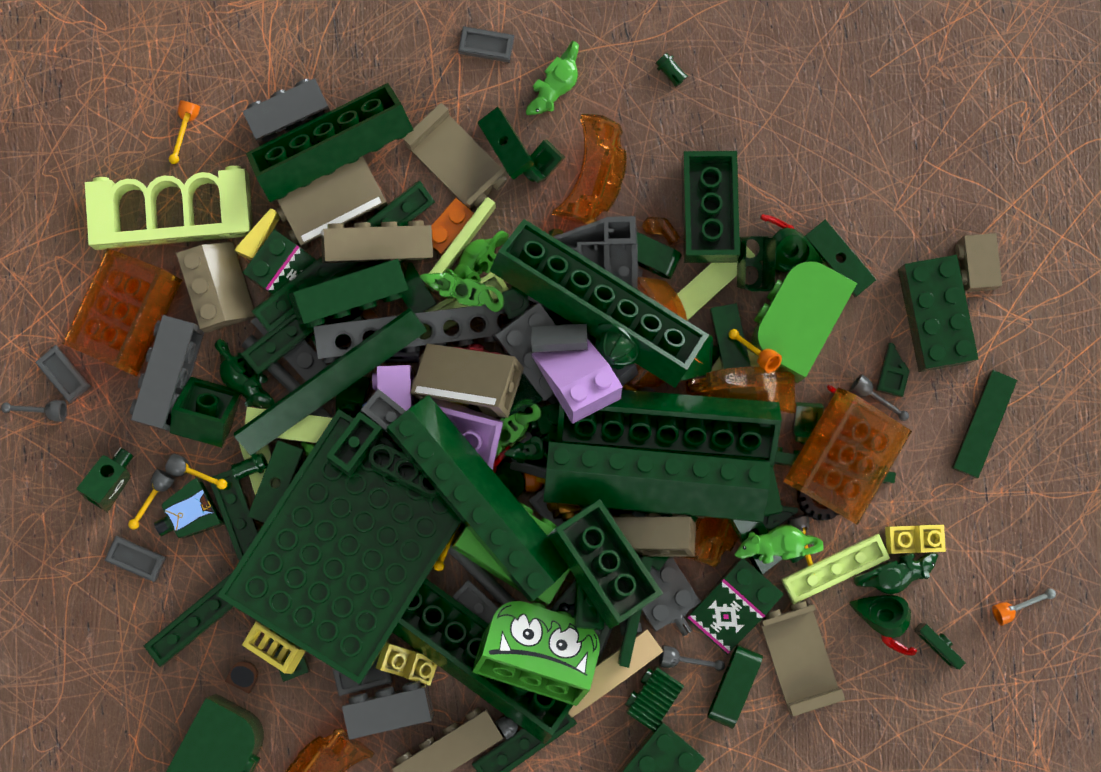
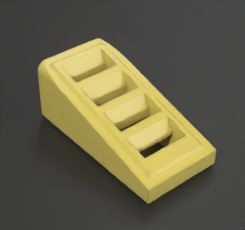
M270 208L238 244L235 251L240 256L249 260L253 259L280 219L276 210Z
M255 621L242 646L287 674H292L306 652L258 621ZM262 632L265 635L257 647L254 644ZM272 638L274 641L272 642L270 648L267 652L264 651L270 639ZM282 645L283 648L280 651L279 655L277 656V658L274 657L279 646Z

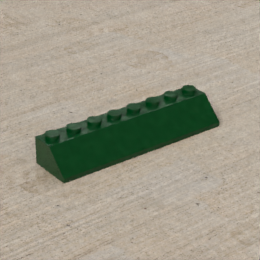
M525 219L522 220L500 248L490 269L491 273L572 324H587V333L595 337L596 328L601 323L607 322L620 326L638 345L640 352L639 358L635 363L674 388L677 387L709 336L703 330Z
M622 390L620 400L573 424L560 404L557 443L771 462V466H774L782 422L780 402Z
M429 395L387 426V433L528 601H534L566 572L569 567L546 533Z
M549 442L543 502L590 506L601 500L606 508L763 522L769 493L771 462Z
M426 579L393 633L542 743L546 744L573 705L473 673L472 670L479 645L488 623Z

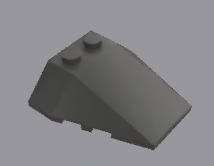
M636 216L606 217L553 236L638 290ZM528 296L529 301L539 303L538 301Z

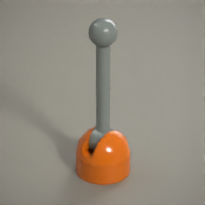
M1049 588L1044 594L1015 606L1007 602L998 603L992 606L993 615L998 624L1003 626L1014 620L1017 610L1046 598L1053 599L1056 596V592L1054 589Z

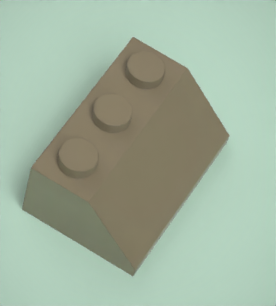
M233 242L204 244L176 253L198 325L202 331L209 333L255 318L251 312L254 306Z

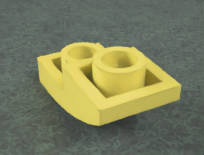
M944 525L885 527L886 550L888 554L946 552Z
M386 643L383 647L376 665V669L402 676L412 681H420L429 686L437 668V665L423 654L390 643Z

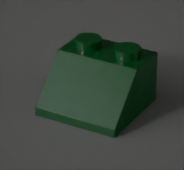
M190 377L172 408L170 433L222 448L231 431L242 394L223 385Z

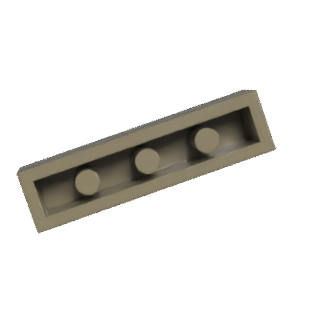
M409 221L408 226H397V222H381V227H371V223L362 222L354 223V228H344L343 223L327 224V229L321 231L323 263L392 261L395 259L399 261L427 260L433 258L431 225H424V221Z
M649 513L645 517H635L632 514H620L619 517H612L639 557H695L696 524L687 515L672 514V517H662L659 514Z
M478 707L465 715L467 721L459 726L454 722L442 730L443 736L436 740L430 737L418 745L420 750L411 755L408 751L395 759L397 764L392 770L393 772H451L502 740L504 736L489 710L486 708L481 711Z

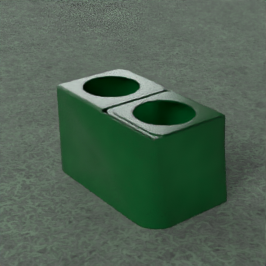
M776 236L740 237V256L737 261L738 288L748 291H771L775 285L776 238L769 237ZM750 239L755 240L759 244V253L754 258L746 257L747 241ZM747 266H753L758 271V279L751 285L745 284Z

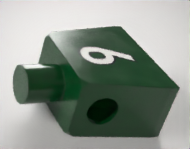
M121 447L112 459L102 455L76 490L86 500L108 513L131 477L126 467L134 456Z

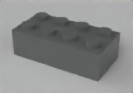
M165 315L162 316L161 321H157L154 328L156 339L153 347H149L146 354L148 365L145 373L140 375L138 381V388L140 389L138 398L133 400L130 407L132 421L170 432L172 408L192 376L205 333L196 324Z

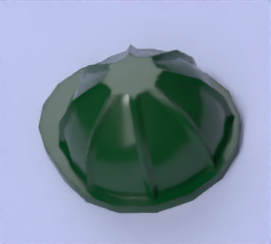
M607 322L599 324L595 330L596 349L610 367L618 370L634 364L639 358L640 352L634 339L616 324Z

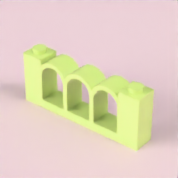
M227 166L225 170L218 171V177L206 172L197 173L187 179L185 184L174 176L166 175L155 178L148 187L136 179H124L115 184L107 177L93 178V182H85L88 244L95 250L246 237L253 229L249 174L245 168L241 169V166ZM207 183L215 184L218 186L220 193L222 223L195 225L193 195L201 185ZM167 187H178L181 189L184 226L158 228L156 200L163 189ZM140 190L145 197L147 229L121 232L120 200L128 191Z

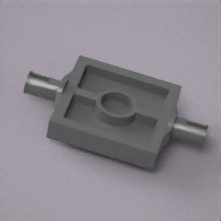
M670 557L659 572L651 567L650 574L663 594L644 606L642 613L654 632L667 624L675 623L682 636H685L693 630L688 625L684 616H686L690 609L700 604L701 601L674 558Z

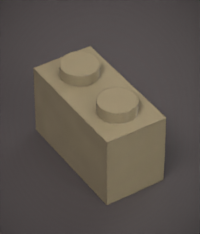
M996 233L967 235L958 240L955 254L961 264L960 272L964 291H989L1001 287L1002 279Z

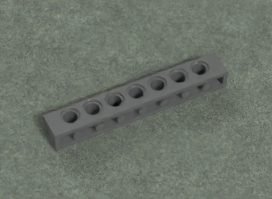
M486 305L415 313L422 324L425 323L430 327L431 334L426 339L418 337L405 346L404 351L405 353L421 351L420 346L427 344L447 346V342L457 341L458 346L474 344L473 339L483 337L484 342L496 341L492 335L501 329L497 325V317L502 313L505 314V311L502 308L499 312H493ZM397 316L314 326L317 359L323 358L324 363H333L340 358L339 356H343L363 341V334L366 331L372 330L376 332ZM474 317H479L483 321V328L479 332H474L470 328V322ZM448 320L454 321L457 325V331L452 336H448L443 330V326ZM340 334L348 335L351 340L350 346L345 350L338 349L335 344V339Z

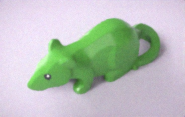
M572 40L560 58L556 57L545 70L546 79L544 82L538 79L533 85V90L539 92V94L527 106L526 115L541 114L546 111L552 112L554 110V102L557 101L559 96L569 92L575 86L578 79L576 58L579 45L577 42Z
M502 230L491 239H477L470 242L464 248L454 270L447 269L445 273L457 276V278H471L481 282L479 275L482 272L487 274L490 272L496 258L495 248L503 245L509 238V234Z
M448 273L420 275L421 280L432 289L440 291L439 294L441 296L454 297L458 299L460 304L469 306H483L485 304L493 312H499L504 307L503 294L495 287L486 286L471 278L461 279ZM489 290L497 295V303L492 299Z
M523 401L518 403L513 411H510L508 418L500 419L504 422L495 459L506 447L512 443H517L525 435L529 422L537 421L541 417L542 410L538 404L533 401ZM525 406L533 409V412L529 414L517 413L519 409Z
M781 525L767 534L758 536L754 532L749 533L748 538L741 543L734 555L735 557L745 559L761 554L759 561L762 560L763 564L774 561L773 556H782L783 560L821 552L824 549V545L821 539L805 535L795 526ZM808 544L814 545L813 547L807 549L804 548V546Z

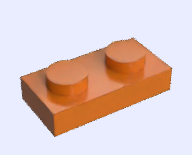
M457 198L431 225L432 246L441 256L474 214Z

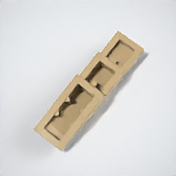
M648 629L636 636L629 668L619 666L618 664L621 647L596 665L590 691L577 706L573 705L568 714L571 718L663 652Z

